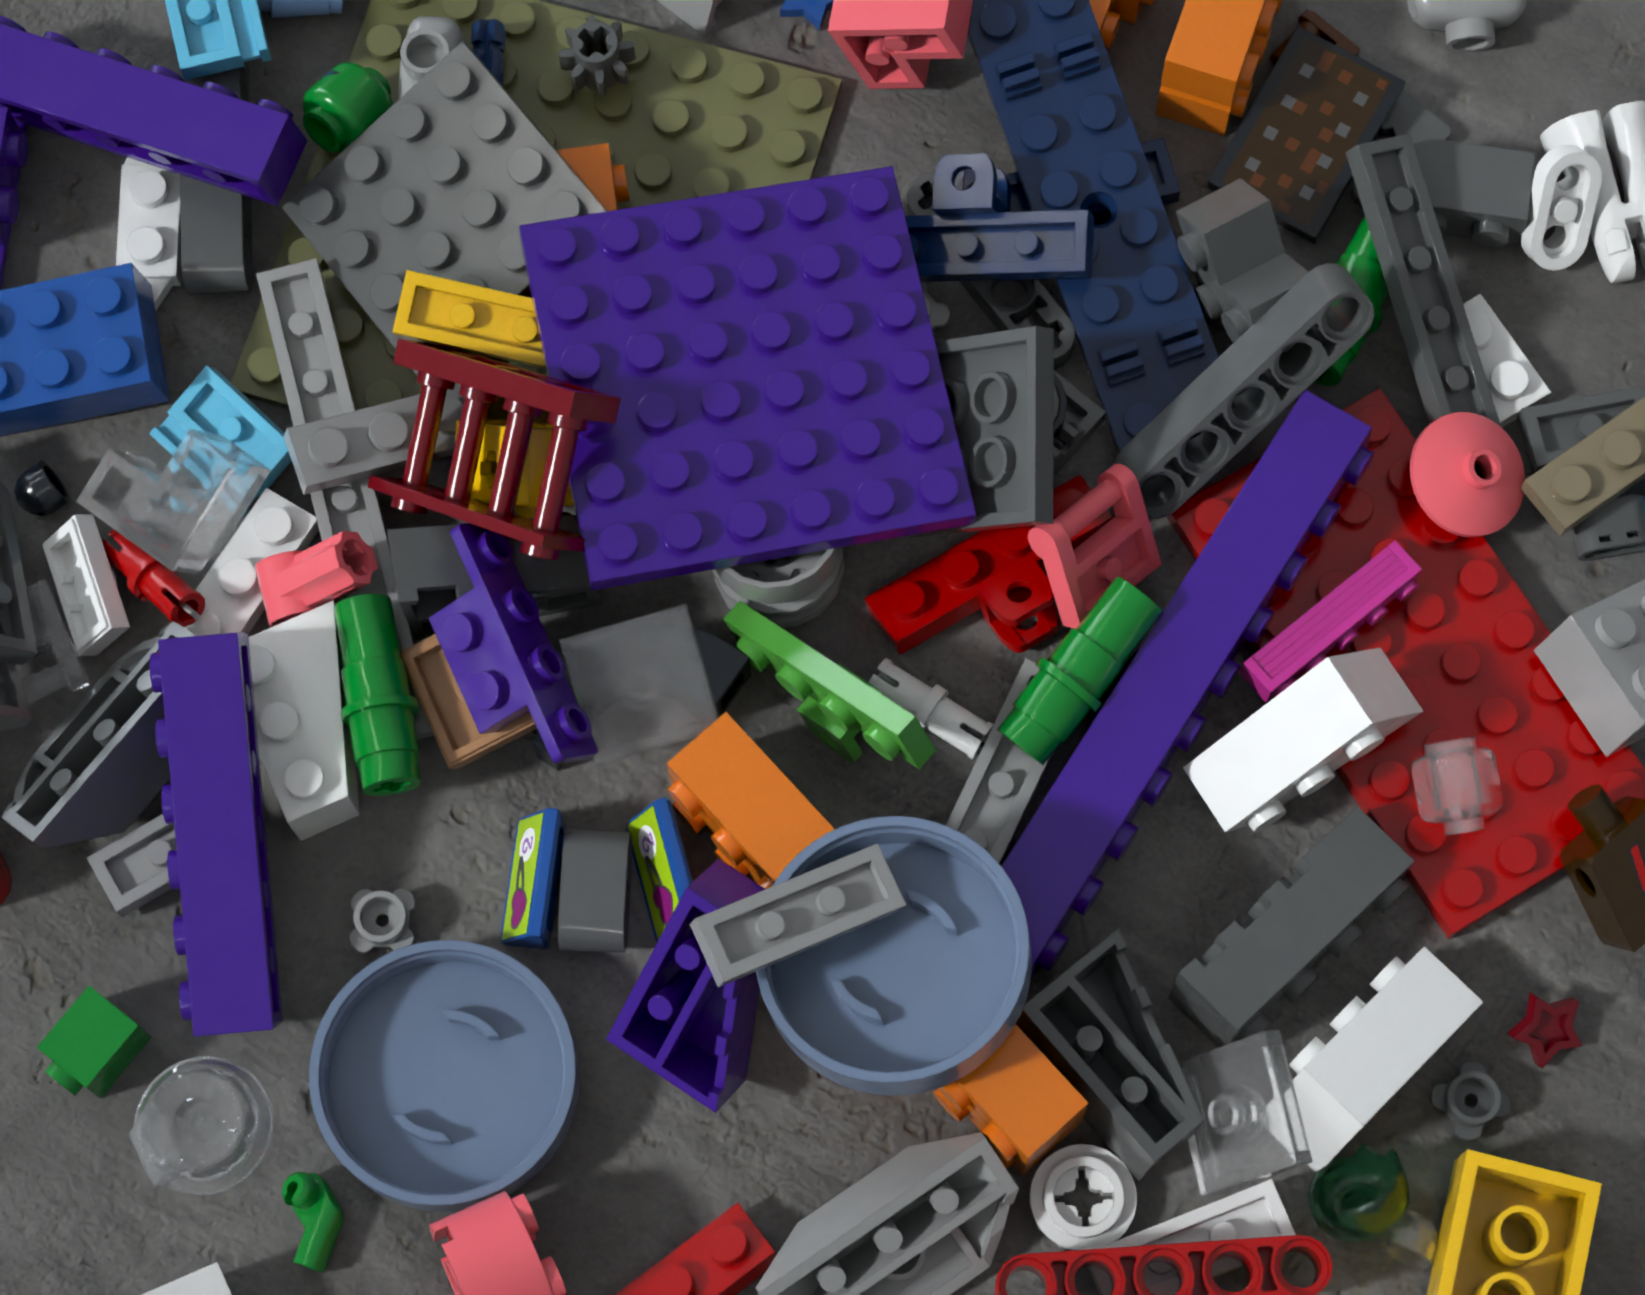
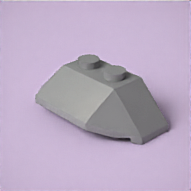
M982 1132L908 1146L799 1221L757 1284L756 1290L759 1295H950L991 1266L1005 1228L1010 1204H1014L1019 1187Z

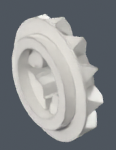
M1076 1144L1055 1151L1042 1162L1032 1180L1029 1203L1038 1229L1059 1248L1070 1250L1097 1249L1117 1241L1127 1231L1135 1215L1137 1192L1130 1171L1116 1155L1095 1145ZM1078 1171H1083L1084 1181H1087L1090 1192L1100 1193L1101 1196L1112 1195V1199H1106L1102 1203L1092 1205L1090 1216L1087 1219V1227L1082 1226V1217H1078L1076 1206L1065 1205V1202H1054V1199H1061L1064 1195L1074 1192L1076 1182L1079 1179Z

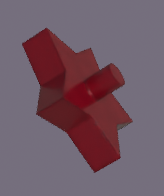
M1529 992L1526 1017L1507 1034L1516 1040L1528 1044L1534 1063L1543 1069L1558 1050L1582 1047L1572 1027L1579 1001L1570 997L1547 1003Z

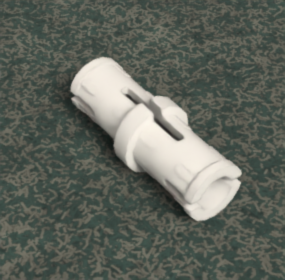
M885 658L877 668L880 671L879 675L873 674L869 683L881 690L887 698L915 715L924 731L929 730L974 760L981 752L982 747L980 745L982 742H986L994 724L987 723L947 698L949 692L938 684L931 688L894 665L888 658Z

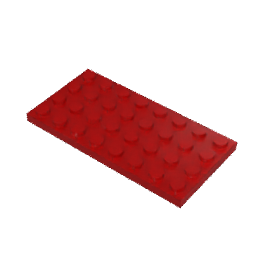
M1378 388L1342 409L1344 412L1372 427L1367 449L1374 452L1373 459L1356 486L1346 481L1334 500L1341 505L1335 521L1322 539L1312 534L1300 553L1308 558L1301 575L1289 592L1281 587L1278 588L1267 608L1275 612L1273 618L1260 640L1255 645L1252 643L1251 645L1258 652L1394 540L1420 566L1422 571L1416 581L1419 586L1408 598L1400 602L1396 597L1386 605L1389 611L1376 624L1370 626L1367 622L1356 630L1359 635L1349 646L1342 651L1336 646L1325 656L1330 657L1380 647L1424 711L1384 737L1385 740L1375 749L1354 761H1348L1335 771L1361 810L1415 861L1405 876L1449 940L1565 869L1560 859L1561 851L1583 831V828L1568 809V803L1577 793L1589 786L1599 784L1613 803L1626 796L1645 799V768L1630 746L1608 757L1603 754L1534 652V649L1551 633L1483 536L1475 538L1462 537L1445 531L1435 524L1423 511L1416 499L1410 479V458L1416 439L1385 394ZM1261 457L1191 497L1178 510L1167 517L1195 561ZM1305 671V672H1304L1301 676H1299L1295 681H1297L1299 678H1301L1303 675H1305V674L1307 673V671Z

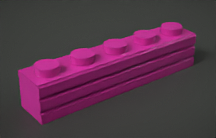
M1394 540L1305 614L1243 663L1240 675L1264 702H1269L1273 697L1279 695L1296 682L1295 680L1305 671L1309 672L1326 659L1325 655L1336 646L1340 651L1349 646L1359 635L1356 630L1367 622L1370 626L1376 624L1389 611L1386 605L1396 597L1400 602L1408 598L1419 586L1416 581L1422 569Z

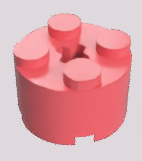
M503 1191L429 1224L434 1242L445 1237L448 1242L441 1244L446 1256L440 1260L455 1295L567 1294L562 1277L553 1258L548 1256L540 1260L532 1243L537 1240L535 1233L539 1231V1227L529 1202L523 1193L510 1198L507 1192Z

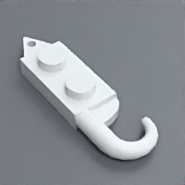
M126 158L125 163L121 166L116 266L132 263L152 286L155 310H157L173 286H181L180 174Z

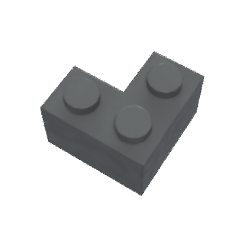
M1241 178L1176 211L1183 233L1182 236L1177 238L1178 248L1188 267L1195 273L1199 287L1194 290L1204 318L1208 322L1215 320L1224 327L1233 343L1309 272L1285 253L1270 200ZM1291 344L1290 346L1285 348L1284 351L1292 348L1294 344Z

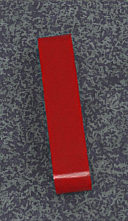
M1303 1235L1029 1253L1014 1256L1002 1265L995 1280L994 1295H1008L1006 1281L1011 1275L1019 1271H1030L1037 1275L1043 1283L1044 1295H1080L1074 1283L1075 1274L1088 1266L1099 1267L1109 1275L1112 1283L1110 1295H1155L1145 1286L1143 1273L1147 1265L1157 1261L1166 1262L1177 1271L1180 1283L1179 1289L1174 1295H1317L1327 1286L1331 1279L1333 1263L1329 1251L1320 1241L1311 1236ZM1297 1252L1310 1259L1315 1269V1278L1311 1286L1304 1288L1295 1287L1285 1280L1281 1272V1260L1285 1254ZM1222 1257H1232L1242 1263L1247 1273V1284L1242 1291L1227 1292L1219 1288L1212 1276V1265L1215 1260Z

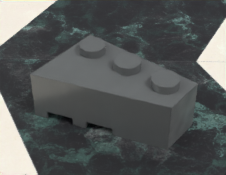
M562 511L559 529L580 535L576 515ZM459 524L387 530L399 604L416 640L426 639L435 634L428 619L430 616L474 588L450 534V531ZM505 536L512 547L513 561L525 588L536 600L539 608V617L602 605L600 590L591 591L583 552L561 550L559 560L538 558L520 552L522 541Z
M1118 928L1024 1004L1016 1025L1085 1098L1088 1106L1083 1118L1139 1182L1182 1146L1203 1123L1204 1119L1170 1043L1165 1044L1150 1010L1152 1006L1150 997L1145 986H1140L1125 953L1126 943Z

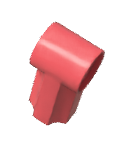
M342 531L306 550L283 552L257 562L255 569L269 627L271 628L332 600L336 601L371 584V576L378 569L373 548L361 539L358 532Z

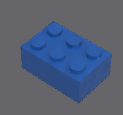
M132 263L0 290V437L170 401L152 286Z

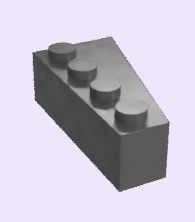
M1357 806L1300 859L1293 868L1296 872L1289 879L1283 876L1261 895L1247 914L1250 917L1243 924L1234 920L1216 937L1213 945L1201 957L1204 961L1202 964L1194 958L1178 973L1168 999L1223 1054L1237 1041L1247 1049L1274 1022L1266 1012L1283 995L1291 1003H1294L1320 976L1312 967L1328 951L1336 958L1341 957L1365 932L1358 922L1374 906L1384 914L1410 888V885L1403 877L1415 861Z

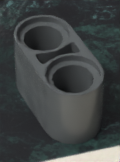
M565 829L558 916L559 950L626 952L632 873L631 831Z

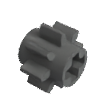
M589 15L588 22L582 24L577 30L569 27L565 29L567 43L571 49L561 50L558 52L561 69L573 70L571 74L573 89L578 91L585 85L590 89L597 90L600 96H605L607 89L618 81L624 84L629 82L628 70L624 63L635 60L636 55L634 43L622 41L623 31L621 22L617 20L609 26L604 22L597 21L594 15Z

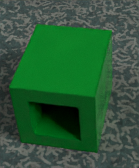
M88 985L36 1048L53 1061L45 1072L70 1093L76 1096L85 1087L99 1098H102L152 1036Z

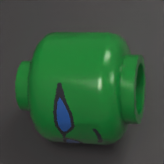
M342 62L334 66L311 86L304 95L302 101L304 115L302 120L307 134L322 149L328 152L335 153L338 151L341 153L393 105L390 97V85L385 77L374 68H364L359 64Z

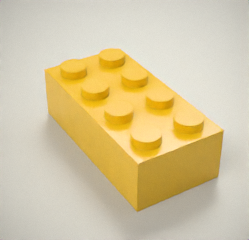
M1467 1149L1454 1160L1426 1295H1580L1602 1183Z

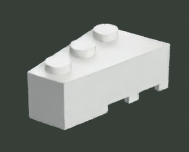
M334 600L248 637L259 757L286 821L300 841L360 815L356 764L350 728L344 726L340 713L343 707L346 706L341 677L343 662L334 612L336 605Z
M1380 647L1330 656L1185 765L1183 769L1225 833L1248 826L1256 833L1270 826L1286 814L1287 811L1283 807L1285 803L1299 794L1305 797L1319 790L1335 777L1333 771L1350 760L1354 761L1379 746L1385 740L1384 737L1424 711Z
M1425 946L1407 964L1396 956L1369 984L1378 993L1367 1004L1356 996L1329 1024L1338 1033L1326 1045L1316 1036L1293 1059L1289 1066L1297 1073V1076L1260 1117L1317 1174L1330 1163L1343 1147L1483 1003L1471 989Z

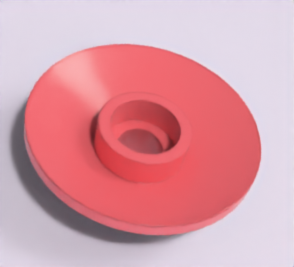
M1455 412L1431 422L1418 436L1410 458V479L1418 503L1435 524L1452 534L1475 538L1486 536L1502 529L1514 518L1524 497L1521 486L1525 481V470L1518 448L1503 428L1482 415L1471 412ZM1475 462L1481 468L1483 479L1480 478L1475 472Z

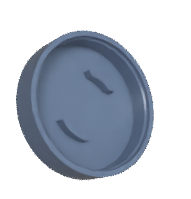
M903 816L875 817L841 826L812 842L784 868L773 886L878 843L906 906L899 912L756 971L762 998L776 1028L793 1052L810 1068L823 1077L856 1091L889 1096L911 1095L928 1092L963 1078L989 1059L1003 1044L1021 1015L1027 998L1032 969L1031 943L1026 915L1020 897L1004 869L983 847L963 833L930 820Z
M457 940L427 941L399 948L378 958L358 972L340 990L323 1016L315 1035L309 1065V1090L314 1115L325 1141L339 1161L364 1185L388 1200L406 1207L433 1212H457L503 1191L511 1195L537 1176L558 1151L569 1131L578 1102L580 1086V1065L572 1031L561 1007L545 984L530 969L507 954L485 945Z

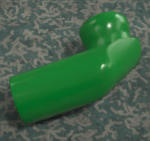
M295 1172L285 1180L282 1187V1198L285 1204L292 1206L305 1228L293 1263L324 1273L343 1224V1210L326 1180L316 1173Z

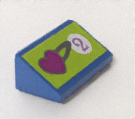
M666 797L655 800L633 817L626 827V831H631L632 854L657 942L686 888L693 882L671 800L667 801Z
M547 808L522 817L517 823L500 937L501 943L504 945L543 950L550 946L562 863L563 839L566 829L564 819L558 809Z

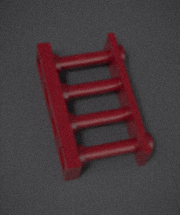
M398 338L393 363L417 370L416 382L421 383L422 387L403 478L370 475L368 488L392 496L391 507L419 514H428L430 509L522 541L520 552L530 556L559 560L561 550L585 552L583 542L586 539L580 535L559 529L579 431L587 430L588 421L616 424L621 398L464 350ZM455 383L461 384L459 395L465 397L445 490L428 484L447 389L454 390ZM498 396L505 398L503 409L509 412L490 503L486 504L472 499L471 493L490 403H497ZM542 410L549 412L547 423L554 426L533 520L515 514L514 511L534 417H541Z

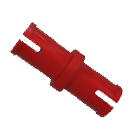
M117 527L108 533L109 536L122 546L120 552L108 541L102 540L109 564L127 579L128 589L137 598L145 602L151 601L170 622L174 621L182 627H187L196 621L182 608L181 605L186 602L201 616L205 608L204 597L177 575L175 564L167 556L160 552L153 553L127 527Z

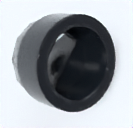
M42 460L27 469L17 479L14 490L17 503L33 515L45 516L54 513L70 502L69 494L63 483L50 466Z

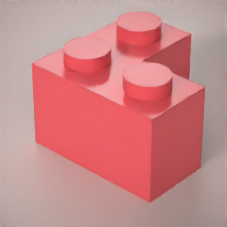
M833 0L828 32L869 89L925 88L930 59L964 58L973 0Z

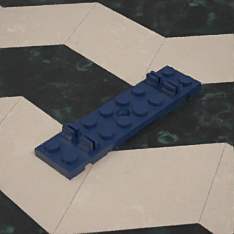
M973 0L968 38L974 55L978 59L983 73V80L1031 212L1088 210L1096 204L1104 205L1110 211L1111 216L1108 222L1103 225H1094L1091 278H1057L1056 282L1073 324L1075 335L1096 394L1099 396L1102 407L1106 411V422L1119 454L1126 444L1219 356L1179 251L1176 238L1089 0ZM1201 432L1195 434L1190 439L1197 437Z

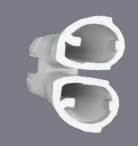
M1645 101L1619 104L1606 114L1603 121L1600 111L1596 109L1574 114L1552 124L1540 135L1545 154L1561 145H1575L1594 157L1601 167L1602 183L1590 234L1600 264L1611 284L1633 280L1635 277V254L1631 243L1633 239L1636 241L1645 270ZM1606 141L1620 174L1624 192V203L1621 202ZM1569 167L1562 171L1565 177L1568 174Z

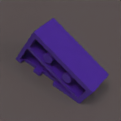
M719 858L686 888L606 1038L607 1041L715 1113L746 1081L760 988L756 972L717 987L690 924L697 917L765 890V888Z

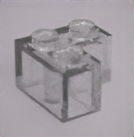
M189 429L165 470L144 455L108 448L76 502L171 571L206 576L271 469L224 436Z

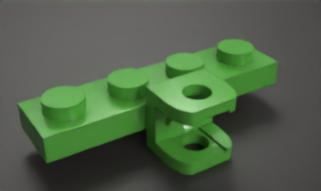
M739 601L723 618L738 640L733 647L749 657L750 667L759 673L766 667L775 672V678L783 688L798 700L804 701L797 708V711L812 733L825 746L850 763L854 764L862 755V751L854 739L860 730L864 732L862 736L865 741L882 757L892 761L898 755L919 770L937 751L915 715L887 698L881 690L840 663L837 665L742 601Z

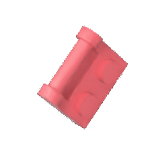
M1113 464L1098 477V485L1053 519V524L1036 525L1029 530L1028 542L1035 554L1043 559L1063 626L1076 629L1117 576L1136 586L1162 565L1139 482L1134 473L1122 464ZM1112 506L1115 517L1073 550L1070 539Z

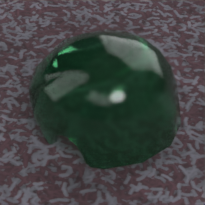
M1362 1144L1351 1157L1334 1159L1315 1172L1307 1191V1198L1314 1221L1329 1236L1344 1242L1378 1241L1402 1222L1410 1205L1409 1182L1404 1166L1393 1148L1387 1152V1156H1384L1367 1144Z

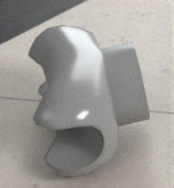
M1408 0L1407 4L1412 20L1422 29L1445 32L1446 48L1454 52H1475L1493 46L1495 44V30L1513 25L1523 13L1527 0Z
M419 16L411 22L400 49L398 100L463 41L461 28L455 20L448 17Z

